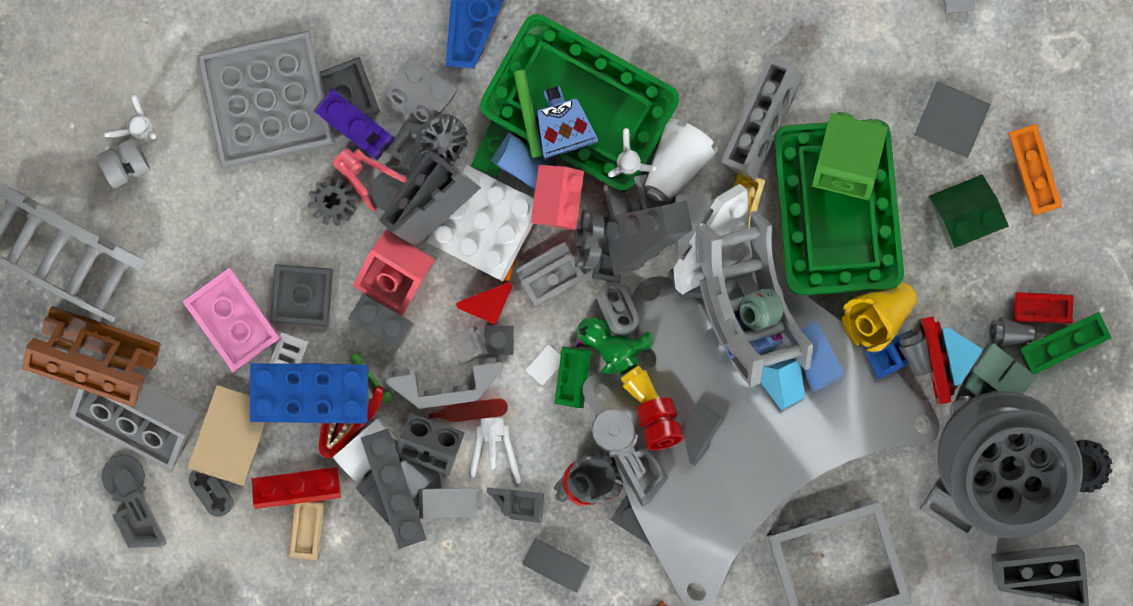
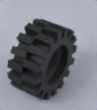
M1075 441L1080 454L1090 456L1095 462L1094 472L1089 477L1082 478L1079 492L1091 493L1095 492L1094 490L1096 489L1100 490L1103 488L1102 485L1104 483H1108V476L1112 474L1113 470L1110 468V464L1113 463L1112 459L1108 456L1109 452L1102 448V445L1094 441Z

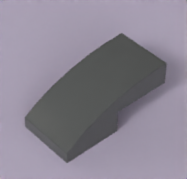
M536 538L522 562L524 566L576 593L590 569V566Z

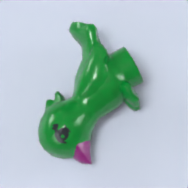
M597 317L584 318L577 327L578 338L575 342V348L591 347L597 349L603 360L607 363L601 370L603 374H613L616 371L618 375L628 373L639 365L635 356L639 355L642 350L652 347L653 334L649 331L644 333L639 339L631 340L622 336H612L610 334L611 329L606 320Z

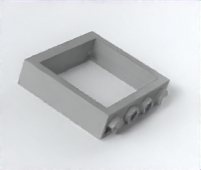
M872 498L855 502V508L845 510L844 506L828 510V516L817 519L816 515H811L800 519V525L789 528L788 523L772 528L773 533L768 534L767 538L788 606H799L780 542L870 514H874L898 592L853 606H904L912 603L881 502H873Z

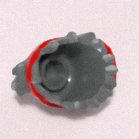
M601 451L593 455L585 454L583 458L571 463L566 468L562 478L554 486V490L557 491L555 497L557 501L565 502L568 499L578 506L600 504L602 501L617 497L623 489V481L617 464L607 454L603 455Z

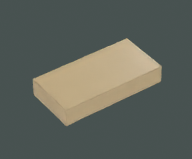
M314 501L294 504L288 557L318 560L325 502Z

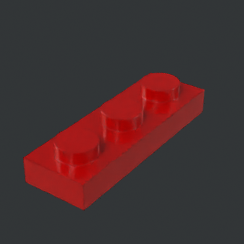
M934 316L919 319L922 335L927 338L932 368L930 376L936 404L952 402L951 396L955 395L952 379H947L945 367H948L949 363L945 349H940L939 339L943 337L940 322H935Z
M338 467L251 478L253 506L255 509L341 498Z

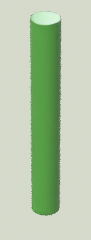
M525 70L515 71L514 77L532 158L541 157L544 155Z

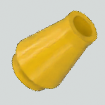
M639 365L621 378V381L624 383L623 388L641 404L660 398L646 369L642 370Z

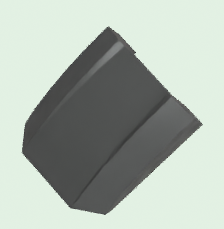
M399 457L416 510H419V489L441 488L440 474L434 469ZM371 473L356 489L390 526L373 474Z

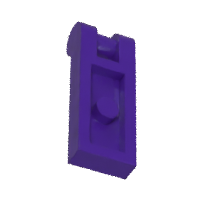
M330 88L313 110L377 161L382 156L381 151L387 143L390 145L395 138L332 88ZM373 131L378 137L371 145L366 139Z

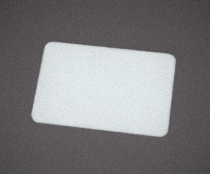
M547 345L526 369V372L541 385H544L559 368L561 355L550 345Z

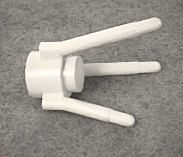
M136 95L131 96L136 115L129 119L127 128L124 130L106 131L104 133L105 137H128L132 135L137 139L156 138V134L152 131V122L144 116V110Z
M625 128L623 130L624 152L617 159L618 167L611 170L608 176L614 177L621 172L631 175L638 170L655 172L657 170L656 166L640 163L639 155L631 151L629 129Z
M504 418L481 419V426L477 427V438L470 471L471 478L476 476L483 437L484 442H489L490 468L495 469V442H502L501 436H503L515 482L517 484L521 482L509 437V426H504Z

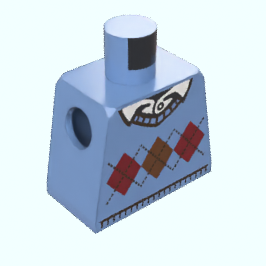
M560 86L543 91L548 107L537 112L545 160L598 143L597 136L577 98L565 101Z

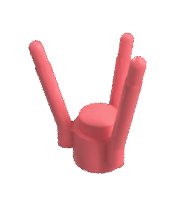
M347 148L335 158L333 166L348 180L371 211H375V205L367 196L368 191L356 177L363 169V165L360 164L361 161L405 183L407 178L367 157L359 149L353 153Z

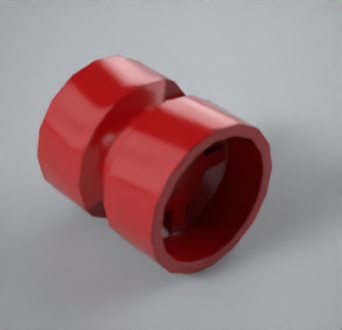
M660 397L652 399L637 407L636 411L640 424L646 428L643 435L649 450L667 449L683 441L684 435L680 422H675L674 420L677 417V411L672 398Z

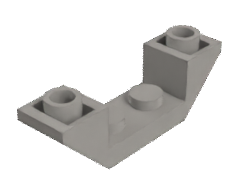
M496 357L478 359L479 365L473 366L476 389L472 390L470 384L453 386V392L442 394L441 388L424 390V396L420 397L417 374L410 375L409 369L392 371V377L386 378V383L419 409L478 401L503 369V362L496 363Z

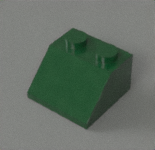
M983 174L928 196L950 250L1009 227L1000 203Z

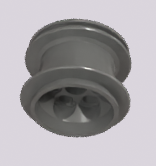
M995 391L977 396L963 404L950 417L940 436L938 468L943 485L965 519L974 527L987 534L1013 539L1041 533L1060 521L1070 510L1078 496L1083 477V464L1077 443L1055 414L1043 403L1032 397L1011 391ZM1020 433L1017 439L1013 441L1008 440L1009 435ZM992 444V447L988 451H984L989 445ZM1042 448V453L1038 457H1030L1033 450ZM1009 456L1011 461L1003 465L1001 461ZM987 470L984 478L975 479L977 472ZM1029 477H1037L1035 483L1029 486L1025 485ZM1009 487L1006 495L997 496L1001 488Z

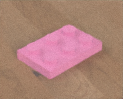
M228 268L182 301L233 373L282 339L232 268Z

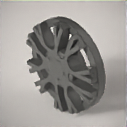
M439 114L433 116L421 126L416 135V152L423 159L430 149L436 154H441L440 156L447 161L455 162L457 158H460L459 154L463 148L467 147V129L453 115ZM440 121V128L434 130L432 125ZM458 125L459 130L452 133L455 127ZM426 131L431 133L429 137L424 135ZM421 143L430 144L424 149L421 148ZM457 145L455 150L452 151L453 146Z

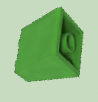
M830 113L812 187L869 201L888 127L882 126L881 122L874 119L862 121L854 119V116L849 113Z

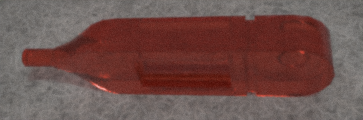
M502 398L451 404L437 413H430L429 419L440 418L450 422L499 417L507 412L508 404Z

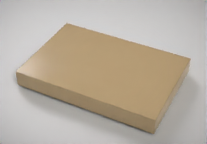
M216 386L188 469L245 486L266 422H250L249 395Z

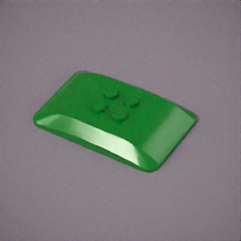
M533 14L521 26L480 102V108L483 115L528 141L514 77L515 71L525 70L541 141L537 111L548 107L543 91L560 86L565 101L577 98L597 136L598 143L556 157L615 189L627 190L635 184L634 177L639 176L641 171L638 170L631 175L621 172L614 177L608 176L611 170L618 167L617 159L624 152L623 130L625 128L629 129L630 149L639 155L640 163L646 164L664 131L665 125L671 119L678 106L679 94L671 85L546 16Z
M874 119L881 122L882 126L888 128L869 201L812 187L828 122L786 125L776 132L774 144L787 286L794 294L816 295L890 290L897 288L904 279V265L890 128L886 122Z

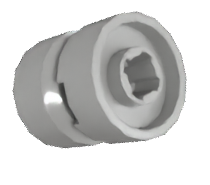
M134 137L118 144V150L116 151L110 148L96 155L98 163L113 189L129 182V176L131 175L137 178L151 171L149 163Z

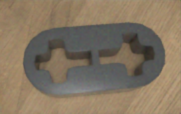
M193 470L189 476V484L206 510L216 517L228 514L233 507V499L225 486L219 481V478L210 476L207 483L211 490L208 491L203 484L199 486L196 484L198 472ZM212 492L219 499L223 497L226 499L224 511L220 508L214 509L212 507L215 503L211 496Z

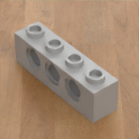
M768 57L721 160V163L730 171L756 180L775 139V134L780 128L802 80L803 75L795 66L773 57Z

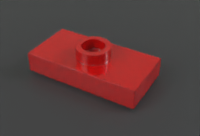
M1014 292L1013 321L1073 324L1074 295Z

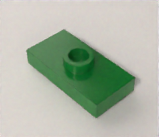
M491 121L471 167L498 179L502 169L490 160L508 132L516 137L517 134Z
M562 346L554 404L584 408L583 385L588 379L591 358L590 350Z

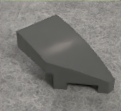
M701 402L697 403L682 426L689 462L696 466L710 446L707 443L724 422L723 418Z
M487 487L486 492L489 496H492L501 508L504 516H508L513 520L541 522L544 493Z

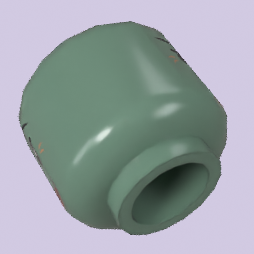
M763 288L747 294L741 300L740 318L752 330L766 329L777 324L782 319V301L778 294L771 289Z

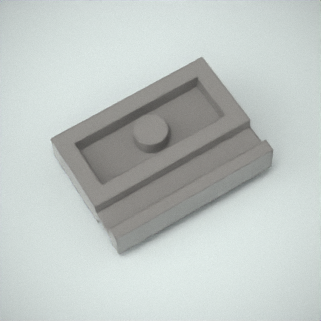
M565 242L514 270L535 307L585 279L581 269L575 267V258Z

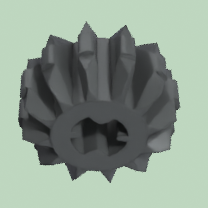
M329 176L326 177L327 187H324L319 181L316 182V186L321 191L319 194L315 191H310L309 195L317 198V201L308 203L309 208L319 207L313 214V217L316 219L325 213L323 224L328 225L331 216H333L334 225L339 226L340 215L346 221L351 219L345 212L347 209L356 212L357 207L350 205L349 201L357 200L358 196L356 194L347 196V193L353 189L351 184L341 189L344 183L343 178L339 177L336 185L333 186V180ZM334 194H338L337 199L341 200L339 206L334 205L332 209H329L328 206L330 204L326 202L327 197H333Z

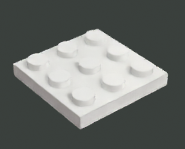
M466 165L463 173L477 183L481 189L434 230L426 242L504 281L533 225L531 217L534 198Z

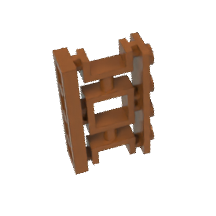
M51 306L48 316L44 319L42 333L51 337L48 342L33 338L28 343L22 369L134 407L145 379V375L135 371L138 366L149 370L153 369L158 360L161 344L143 336ZM64 336V337L73 339V340H75V342H74V341H71V340H68V339H65V338H62V337ZM85 347L107 356L104 361H100L80 354V351ZM56 348L67 351L68 353L56 350ZM118 355L123 356V357H126V358L131 359V360H127V359L118 357ZM111 367L123 370L124 372L112 369Z

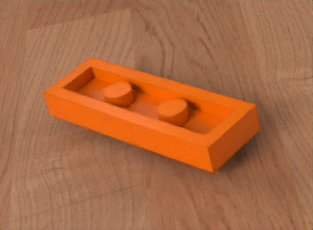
M1034 124L1008 132L1007 134L1032 215L1035 216L1061 208L1062 203L1038 125Z

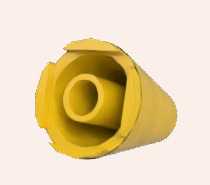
M902 282L897 288L876 290L851 299L843 308V310L845 309V315L842 317V325L846 334L857 346L862 344L868 347L866 351H881L890 344L916 306L917 294L909 284Z

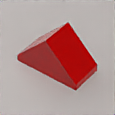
M510 282L459 301L456 303V306L464 312L497 325L512 290V285Z

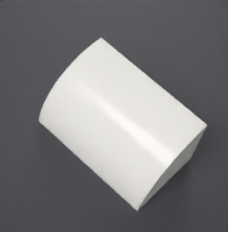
M379 418L333 457L357 483L371 472L360 438L388 429ZM390 432L395 448L397 449L399 441Z

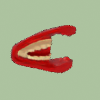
M381 385L372 390L373 396L369 400L370 403L368 405V422L379 409L384 389ZM322 423L318 444L319 453L325 458L335 456L367 423Z

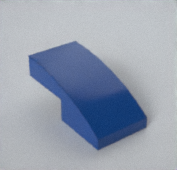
M912 330L893 338L890 344L881 351H867L865 353L877 379L909 364L899 349V345H901L899 338L913 332Z

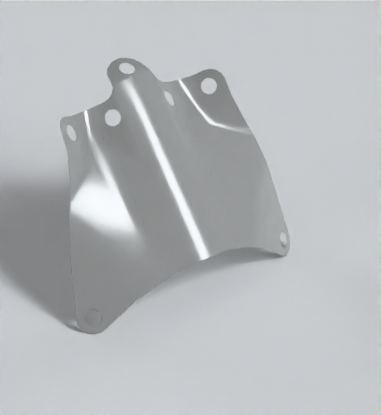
M775 263L774 268L777 281L794 321L800 330L817 321L845 371L844 378L813 393L801 371L805 398L781 411L762 384L750 387L730 362L731 359L725 351V346H721L711 326L703 299L696 297L680 298L672 280L662 276L651 277L643 281L635 289L631 297L639 316V331L636 339H639L647 331L651 332L653 340L650 349L656 354L657 360L653 367H646L641 361V353L635 357L642 370L646 369L658 396L673 399L677 411V417L674 419L675 422H680L683 431L682 426L698 402H701L724 419V422L707 443L710 447L696 466L689 462L685 438L673 447L654 450L668 479L652 500L644 506H641L617 464L632 509L679 598L687 606H712L731 564L748 540L773 511L800 488L821 474L851 460L887 448L926 445L932 443L939 433V422L936 414L899 374L894 371L877 379L865 354L868 347L862 344L859 346L854 344L846 334L842 322L807 295H796L791 292L786 283V276ZM753 272L735 276L744 296L759 290L758 284L753 279ZM651 285L659 287L660 294L653 301L643 299V291L646 287ZM781 342L774 351L786 348V346ZM602 371L594 374L584 382L583 395L595 415L598 416L603 411L611 409L622 411L633 421L634 435H639L633 447L635 452L646 448L647 445L643 435L646 428L641 426L636 411L641 403L623 388L624 383L621 381V378L624 375H618L617 371L613 374H603ZM603 384L610 389L612 396L609 401L602 402L596 398L594 394V387L596 385ZM920 414L925 415L930 420L931 428L927 434H921L915 427V418ZM642 457L640 461L646 471L638 480V483L644 491L654 478V475L645 458ZM698 583L702 585L706 591L705 598L700 601L690 598L687 593L689 584Z

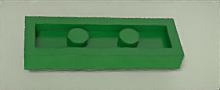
M1096 312L1019 348V351L1028 370L1032 374H1037L1112 337L1100 312Z

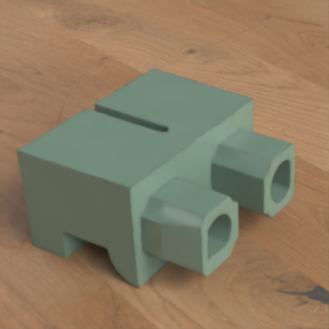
M989 343L976 364L970 369L971 375L964 388L976 397L979 396L986 385L994 392L1011 391L1023 394L1037 377L1017 361H1013L1014 359L997 345Z

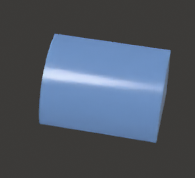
M508 132L490 160L534 191L536 188L538 166H557L550 159L545 160L544 156L532 158L530 146L510 132Z
M817 321L801 329L803 334L813 344V354L810 369L805 370L801 365L800 367L813 393L844 378L845 371Z

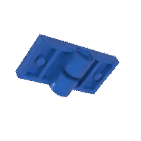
M250 363V422L368 423V364Z

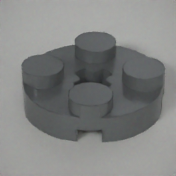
M583 210L580 220L581 229H576L573 237V245L578 246L575 256V267L595 269L602 252V247L598 246L600 237L604 238V217L602 213Z

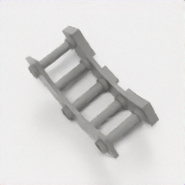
M2 183L0 185V196L6 199L4 202L6 207L0 216V241L16 211L20 212L21 208L28 212L26 216L28 220L8 257L6 258L0 254V264L28 279L26 285L39 292H42L45 288L86 309V316L98 322H101L102 318L114 322L116 317L104 310L124 271H128L130 266L142 271L146 261L109 240L85 230L84 227L61 215L59 216L48 210L44 205ZM45 221L56 227L54 232L56 236L34 274L17 263L39 224L42 225ZM73 236L86 243L84 248L86 252L64 290L48 282L46 278L66 241H70ZM103 252L115 258L112 262L115 265L94 304H91L75 295L97 256L100 257Z
M756 211L751 212L750 228L719 236L705 224L696 227L695 236L696 263H702L704 279L699 280L709 319L721 346L727 345L734 357L731 358L730 362L750 387L761 384L763 367L794 358L805 370L810 369L813 354V344L794 321L777 281L772 256V225ZM751 241L753 260L722 268L721 250L723 247ZM755 271L759 289H771L780 297L783 304V316L777 324L766 329L742 331L734 312L740 310V303L744 297L730 301L724 280ZM781 333L783 337L782 342L786 348L759 355L749 342Z

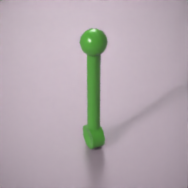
M354 353L351 355V363L363 364L360 354ZM368 370V379L375 387L381 385ZM383 389L382 401L385 403L391 402L393 399L392 393Z

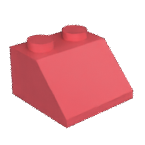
M539 165L531 223L571 231L576 230L584 171L561 166Z
M385 230L372 247L353 286L402 316L424 282L435 259L390 231Z

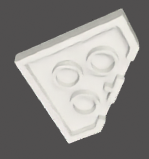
M738 184L718 196L710 207L714 212L706 225L719 236L749 228L747 189ZM696 232L689 242L692 248L685 259L679 258L674 266L675 289L682 295L700 285L699 280L704 279L702 263H696ZM750 240L723 247L721 250L722 268L731 266L751 253Z

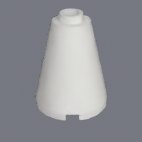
M669 119L665 125L652 163L653 166H656L657 170L649 172L645 183V188L648 190L647 195L659 203H662L663 200L670 201L718 151V147H711L714 141L688 123L685 127L677 125L678 119Z

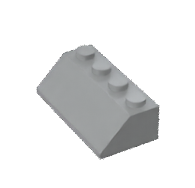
M143 383V388L139 392L138 400L134 407L78 388L69 417L172 471L193 432L200 413Z

